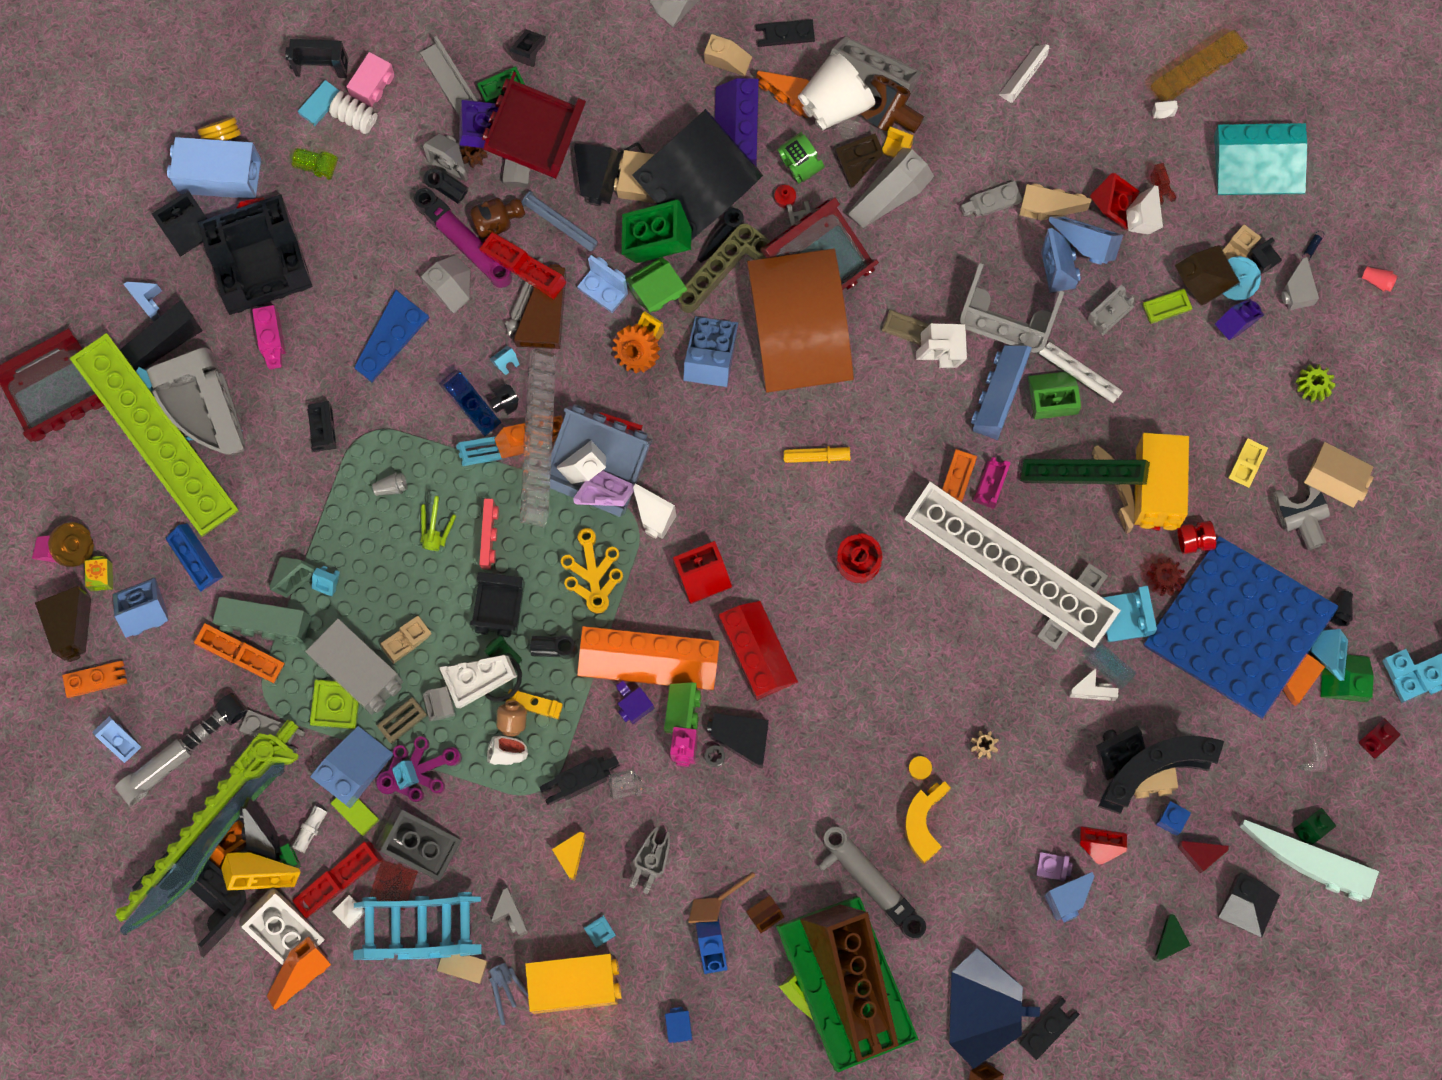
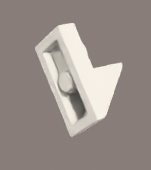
M1094 669L1070 691L1069 697L1116 701L1118 698V688H1112L1113 685L1111 684L1095 686L1096 669Z

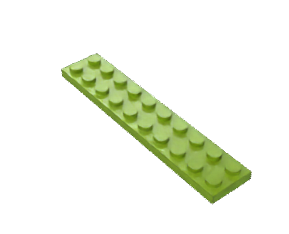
M107 333L69 358L201 537L239 512L179 429L163 412L153 394Z

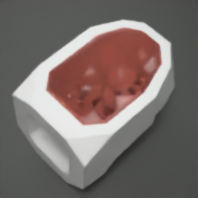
M494 736L488 746L487 762L494 765L520 763L527 758V746L516 738Z

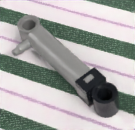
M839 827L828 829L823 841L826 849L831 853L822 861L819 868L824 871L838 860L886 913V916L896 927L902 924V932L906 938L910 940L921 938L926 931L924 919L918 915H912L915 909L895 890L851 841L843 829ZM832 834H837L841 837L842 842L839 845L834 846L830 844L829 837ZM912 921L917 922L920 925V932L917 934L909 932L908 923Z

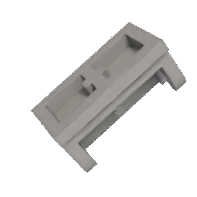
M1122 285L1096 307L1088 317L1087 321L1102 336L1134 308V297H1127L1125 294L1126 288Z

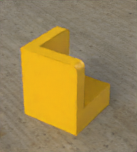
M889 127L887 138L882 148L884 154L894 158L903 147L911 149L914 135Z

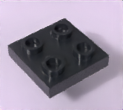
M1134 726L1118 735L1115 730H1108L1103 734L1104 742L1096 745L1102 772L1107 781L1114 778L1134 756L1145 749L1142 732L1138 726Z

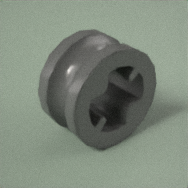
M717 745L708 747L705 752L706 763L712 767L721 766L725 761L724 750ZM714 750L719 751L718 755H722L721 759H717L716 762H712V758H708V755L713 754Z

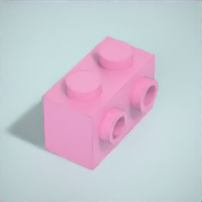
M369 52L346 86L350 96L372 107L375 102L381 99L383 89L394 78L391 63Z

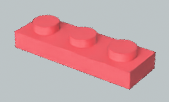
M484 499L479 564L482 570H491V564L496 561V550H493V541H497V528H494V521L499 518V506H496L493 499Z

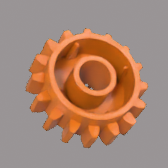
M638 324L632 327L628 325L617 332L618 336L613 339L617 345L612 347V350L618 353L614 358L621 359L619 365H627L626 371H630L633 368L636 374L652 368L656 364L655 361L660 358L657 353L661 350L657 343L659 340L653 335L654 332L647 330L646 326L639 327Z

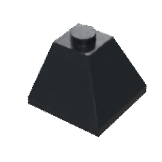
M1239 873L1233 881L1218 918L1262 938L1280 895L1263 882Z

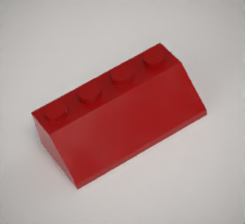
M761 601L738 605L719 614V621L756 701L798 683Z

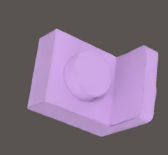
M1040 852L1036 876L1064 881L1066 876L1070 877L1073 863L1069 862L1070 856L1062 857Z

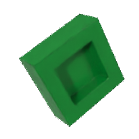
M290 844L280 847L282 854L279 857L282 863L296 868L302 867Z

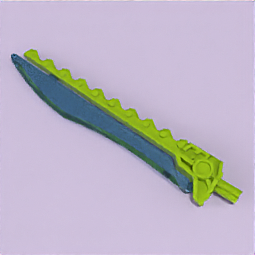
M287 720L275 736L261 733L255 736L235 761V765L231 766L229 772L231 777L218 783L217 789L219 792L206 797L204 803L206 805L205 810L195 812L192 817L193 825L181 829L179 834L181 840L168 845L167 852L169 855L156 860L154 865L156 871L143 876L141 884H143L142 889L130 892L128 898L130 904L118 908L115 914L120 922L127 920L120 928V932L123 935H127V933L155 918L178 900L197 881L219 843L233 824L240 818V807L244 806L246 798L251 797L254 802L278 776L285 772V765L292 764L298 759V754L285 745L299 728L293 721Z

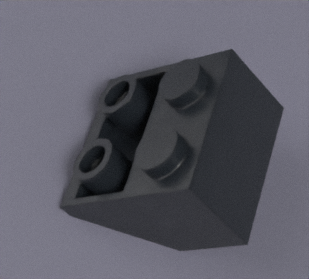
M189 190L152 213V216L180 257L203 243L198 222L207 219Z

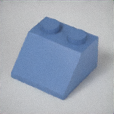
M156 578L113 594L114 616L125 638L139 635L144 630L159 627L168 621L167 609Z
M1093 872L1054 888L1045 894V898L1056 921L1062 919L1063 923L1079 916L1078 911L1083 908L1094 879Z

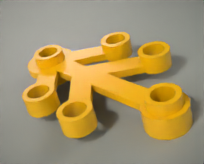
M584 528L578 533V541L584 547L588 570L577 564L571 555L563 556L561 558V565L564 569L573 571L589 582L591 592L580 586L578 580L572 576L566 578L564 584L568 591H574L587 600L586 604L591 612L600 614L606 611L609 606L608 595L616 584L623 580L622 571L617 568L612 569L609 573L610 579L600 590L599 581L611 564L619 559V551L615 547H609L605 553L606 557L596 568L593 550L596 535L592 529ZM585 533L591 535L590 539L584 540L582 536ZM610 551L617 553L614 558L608 556ZM566 559H571L572 563L571 565L566 566L564 565V561ZM614 573H619L620 578L613 579L612 575ZM569 581L576 582L574 587H568L567 584ZM596 598H600L602 600V603L600 605H595L593 603Z

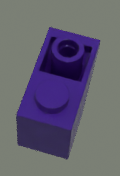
M1248 299L1232 306L1215 325L1228 340H1231L1257 322L1264 314L1261 311V307L1255 301Z

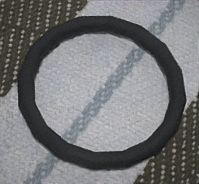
M509 657L517 671V682L514 689L503 697H494L487 693L485 694L487 699L494 702H503L512 698L518 691L522 682V671L520 665L513 658Z

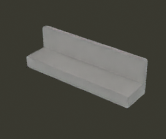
M434 36L436 44L420 52V55L460 118L461 101L477 100L438 37Z

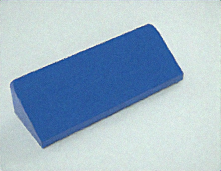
M189 524L178 525L165 538L200 592L223 577Z

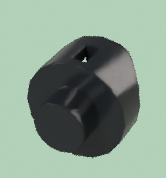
M501 384L492 389L495 397L488 401L495 413L503 409L509 415L517 410L519 399L511 385Z

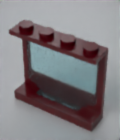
M836 197L828 198L760 249L765 258L835 248L842 290L845 288L848 290L858 283V278L862 275L866 277L875 271L874 266L879 263L877 259L870 258L837 207L840 203Z
M69 328L0 365V385L25 431L23 435L30 442L40 441L50 431L61 430L66 426L65 423L71 420H79L89 410L100 409L104 406L69 359L82 350L75 334Z

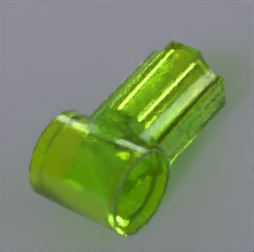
M299 148L294 151L292 157L293 168L312 172L320 178L322 176L327 177V180L332 179L338 162V157L331 153L320 152L318 154Z

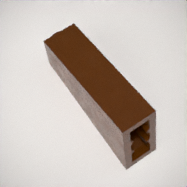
M557 264L549 265V268L562 274L566 281L565 267ZM566 284L554 300L534 287L515 334L514 341L516 347L560 349Z

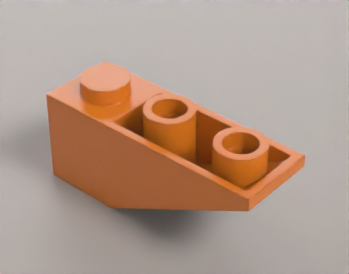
M763 71L756 73L759 87L763 91L767 92L769 90L774 94L778 102L788 104L796 115H803L805 118H808L802 109L804 105L798 99V95L809 83L807 79Z
M562 415L503 427L494 438L501 458L520 455L556 441L563 423Z
M309 936L289 952L267 995L274 1010L287 1003L292 996L304 989L309 982L324 973L331 965L324 952Z

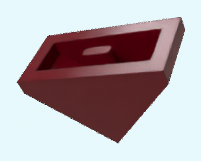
M1188 841L1178 843V849L1199 873L1205 871L1229 850V846Z

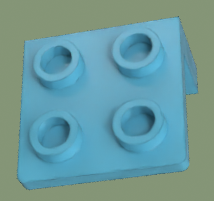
M1148 586L1139 587L1134 593L1102 597L1121 610L1106 632L1108 642L1148 637L1154 635L1157 631Z

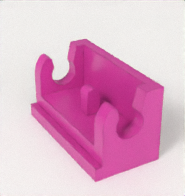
M991 457L990 461H987L973 502L995 508L1011 462L1005 460L1003 463L996 461L995 457Z

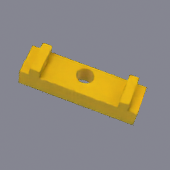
M519 691L512 698L506 700V702L510 700L517 701L529 712L558 720L563 704L558 701ZM537 699L538 704L532 705V700Z

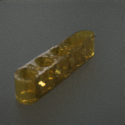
M1232 30L1158 78L1150 88L1161 102L1168 101L1169 99L1173 100L1184 93L1186 88L1190 89L1201 82V78L1204 76L1207 78L1219 70L1221 65L1225 66L1236 59V55H1242L1249 46L1236 30Z

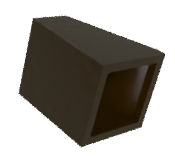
M79 586L35 602L52 653L64 661L67 660V662L78 660L81 654L86 653L91 607L90 595Z

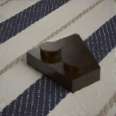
M876 133L835 149L850 189L855 187L884 154Z

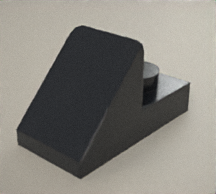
M526 29L510 48L513 59L534 67L537 52L545 44L546 36Z

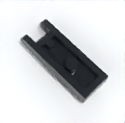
M813 19L758 24L755 26L756 31L765 32V40H758L757 47L815 42Z
M1063 997L1019 1043L1035 1060L1080 1015L1076 1011L1069 1017L1060 1008L1066 1002Z

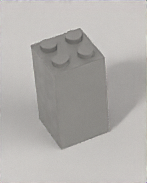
M339 619L305 651L320 668L371 715L374 712H380L386 705L385 701L390 696H395L402 688L401 684L403 681L399 675Z

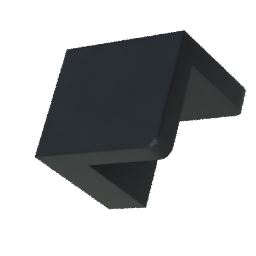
M1273 237L1253 249L1248 256L1250 260L1256 263L1261 275L1282 261L1272 247L1275 242Z

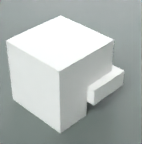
M931 323L921 332V347L916 351V360H939V368H957L967 359L965 324Z

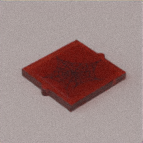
M382 860L369 897H376L377 901H408L418 872L402 867V864L396 865Z

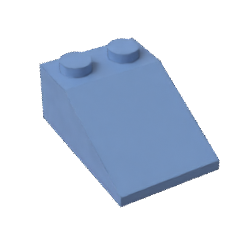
M1050 216L1049 222L1082 255L1090 257V262L1107 264L1108 261L1116 260L1123 238L1122 234L1065 216Z
M1049 228L1041 251L1049 292L1075 289L1078 281H1080L1079 268H1075L1074 265L1076 260L1074 247L1071 248L1070 242L1053 228Z
M357 726L321 762L310 777L351 808L391 759L393 753Z

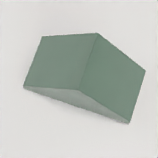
M280 557L270 584V590L287 598L313 576L316 567L299 559Z

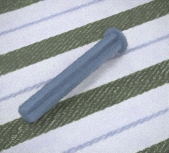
M529 191L524 196L521 202L523 207L527 206L589 251H593L598 243L596 239L533 195L532 191Z

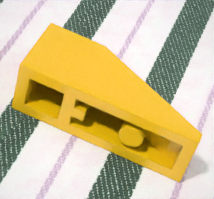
M250 852L227 853L221 867L227 890L295 887L300 875L299 868Z

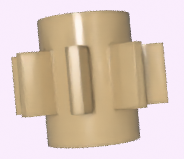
M979 731V738L971 739V742L975 744L971 748V752L977 751L979 753L978 759L982 755H986L989 760L991 759V751L994 753L998 752L994 744L999 740H993L991 731L988 735H983ZM982 740L985 743H990L988 750H985L984 747L980 748Z

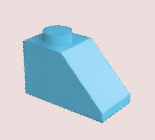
M1341 629L1323 630L1310 651L1339 681L1344 680L1348 639Z

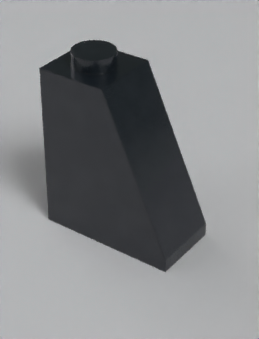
M575 143L574 150L581 196L588 199V203L591 205L601 206V203L610 204L622 154L610 147Z
M714 713L713 719L708 720L707 732L711 733V739L757 768L763 769L769 720Z

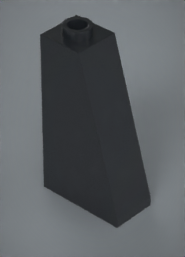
M181 300L121 348L120 351L136 372L138 367L146 368L202 332V329Z

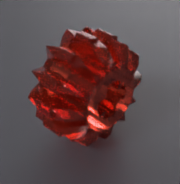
M1159 558L1157 564L1151 563V570L1146 572V576L1150 577L1147 580V585L1155 584L1152 592H1156L1158 588L1161 589L1160 596H1164L1166 590L1172 596L1174 590L1180 591L1182 589L1180 584L1185 582V578L1181 577L1185 573L1184 569H1177L1180 565L1179 562L1172 565L1171 558H1168L1166 563L1162 558ZM1165 573L1170 575L1166 581L1162 579Z

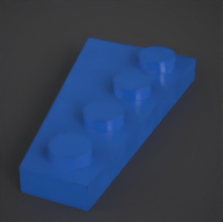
M395 290L354 367L355 370L372 383L427 322L429 316Z

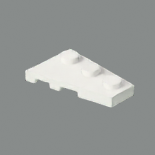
M506 655L481 659L476 662L460 663L455 666L439 667L455 706L460 709L517 677L509 656Z

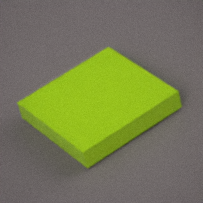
M315 680L310 726L355 729L357 727L359 703L336 681Z

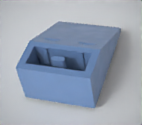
M695 316L684 363L683 381L723 387L728 386L738 322Z

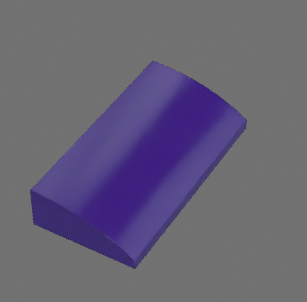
M469 100L461 101L459 145L484 147L485 141L482 140L486 127L491 128L492 126L488 122L492 112L498 111V108L495 107L496 104Z

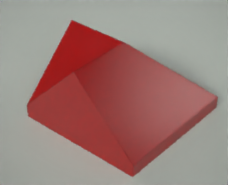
M1111 173L1090 195V198L1104 215L1128 230L1126 210L1139 196L1140 191L1116 173Z

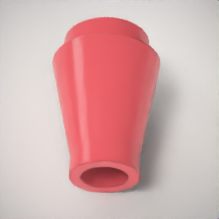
M1367 266L1362 279L1367 280L1384 292L1385 290L1391 292L1398 275L1393 274V271Z

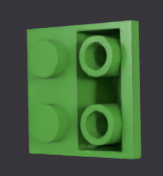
M663 257L626 278V283L634 298L649 313L662 309L665 303L680 298L682 293L687 291L686 286L675 270Z
M1059 372L1028 376L1034 420L1079 414L1081 409L1079 388L1076 379L1069 373Z
M697 683L670 684L664 726L665 733H673V727L698 729L699 717L695 710L696 707L700 708L702 694L701 690L697 688Z

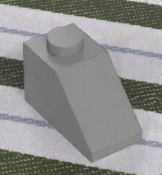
M1307 257L1302 259L1282 292V301L1288 305L1289 310L1313 306L1319 299Z

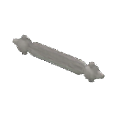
M540 257L537 261L543 263V258ZM526 281L511 312V320L504 322L507 328V336L509 337L514 332H517L518 322L521 321L534 290V286Z

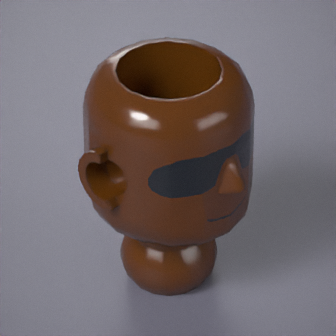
M494 198L474 206L470 211V215L479 237L486 239L492 232L498 235L507 231L511 226L510 219L524 217L525 211L519 198L512 199L506 205H504L500 198Z

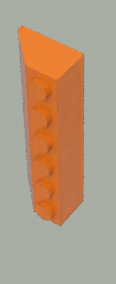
M582 626L577 676L665 686L693 682L697 683L698 689L714 690L719 641Z

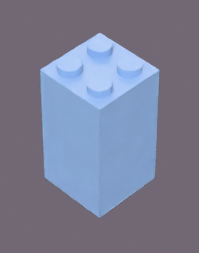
M175 137L174 145H171L170 148L172 162L171 165H168L167 176L179 194H184L189 190L191 195L256 198L261 157L252 142Z

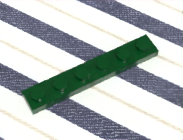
M1024 459L1020 481L1023 483L1147 485L1150 462L1147 460Z

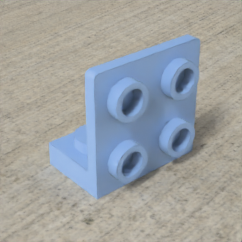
M590 255L588 258L590 271L577 288L613 314L628 295L626 277L621 271L609 268L607 262L602 258H595Z

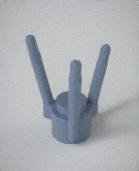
M503 963L489 971L491 974L489 980L493 987L501 1025H505L498 986L499 988H504L514 1008L517 1005L508 986L512 982L511 978L528 997L527 988L516 976L513 968L508 969L507 964Z

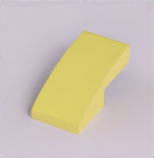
M1247 438L1228 479L1249 488L1268 447Z

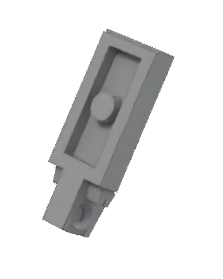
M1013 181L974 195L969 199L970 202L961 205V211L964 217L973 213L977 217H983L1023 202L1016 182Z

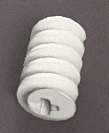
M339 91L330 104L329 112L331 116L338 118L341 122H345L348 126L353 125L354 129H360L363 134L369 133L378 117L377 113L372 114L373 107L369 106L365 111V103H361L358 106V99H354L350 103L351 96L346 95L343 99L344 92Z

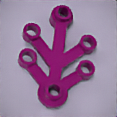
M417 737L414 741L415 749L410 761H412L419 784L430 788L433 793H442L445 789V784L442 780H433L422 774L444 764L456 766L461 762L462 754L458 749L448 747L441 756L419 764L424 751L429 747V740L425 737ZM420 740L425 741V746L422 748L418 746ZM398 745L393 749L394 758L389 770L381 773L377 778V788L384 794H392L397 791L408 796L413 802H420L424 798V792L421 789L406 787L400 790L392 768L408 756V749L405 746ZM402 748L404 750L403 756L399 757L397 752L399 749ZM453 752L454 758L449 761L447 755ZM387 778L391 780V784L388 787L384 785V781ZM437 782L441 784V788L438 791L434 789V785ZM415 791H418L420 793V796L418 799L415 800L413 798V793Z

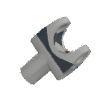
M1304 483L1307 492L1306 501L1297 504L1290 501L1281 489L1274 491L1273 499L1284 531L1288 532L1299 528L1307 550L1325 545L1327 542L1318 521L1329 518L1330 512L1322 492Z

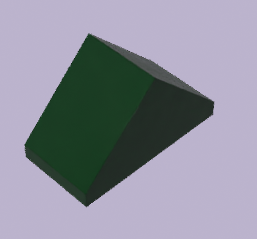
M1173 914L1167 915L1154 961L1159 962L1191 946L1176 916Z

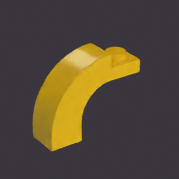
M945 781L941 785L938 782L927 791L930 794L929 796L920 790L913 798L905 819L907 842L914 855L923 865L942 847L930 834L926 824V817L930 808L950 791L951 787Z

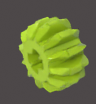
M1317 364L1315 369L1312 365H1308L1306 370L1300 371V377L1296 379V383L1300 385L1297 388V392H1305L1302 396L1303 399L1309 395L1311 396L1310 401L1312 403L1316 398L1322 402L1325 396L1330 397L1332 394L1331 389H1334L1335 383L1331 382L1334 379V375H1327L1329 368H1325L1323 371L1321 370V365ZM1315 380L1319 382L1316 386L1313 384Z

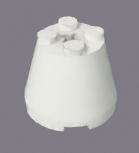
M835 52L826 59L798 95V99L804 105L802 109L808 117L813 116L816 119L815 123L822 131L863 113L875 105L873 94L869 87L866 86L864 88L865 85L858 76V71L840 53L836 55Z

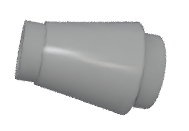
M397 472L372 484L376 496L402 494L408 488L404 474H398Z

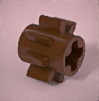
M465 146V149L460 150L461 155L464 156L463 163L467 164L469 162L472 168L477 164L483 166V158H488L487 152L483 148Z

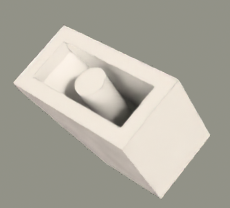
M1153 186L1140 193L1126 210L1128 231L1151 234L1163 228L1158 186Z
M591 440L559 464L557 469L571 484L589 481L606 468V456Z

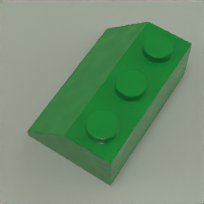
M674 200L622 214L621 254L635 263H640L691 250L692 229L680 201Z

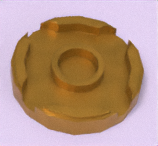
M70 522L63 523L53 530L50 534L48 546L51 556L57 563L66 567H75L84 564L85 560H89L93 552L94 543L87 528L82 524Z

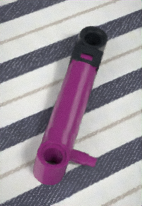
M421 188L415 193L414 202L419 213L425 215L427 221L437 230L439 229L491 280L494 286L504 288L511 283V271L480 251L479 248L483 245V242L451 212L450 207L440 198L437 200L434 192L429 188ZM426 199L431 200L427 205L421 204ZM501 271L506 273L503 277L500 278L495 276L498 272Z

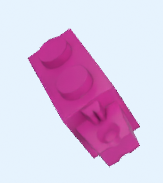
M274 305L252 309L259 351L265 358L269 370L281 368L282 354H286L279 312Z
M673 727L670 756L677 766L689 767L690 763L695 764L698 741L696 729Z

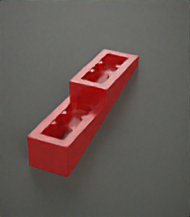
M493 232L479 248L482 253L553 300L567 283L562 274L530 257L525 250Z
M364 841L333 869L326 871L292 900L305 919L309 918L383 860L377 849L373 848L374 845L371 841ZM303 900L310 909L304 907Z

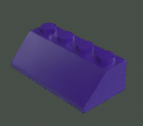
M736 78L716 87L715 120L757 167L759 80L754 78Z

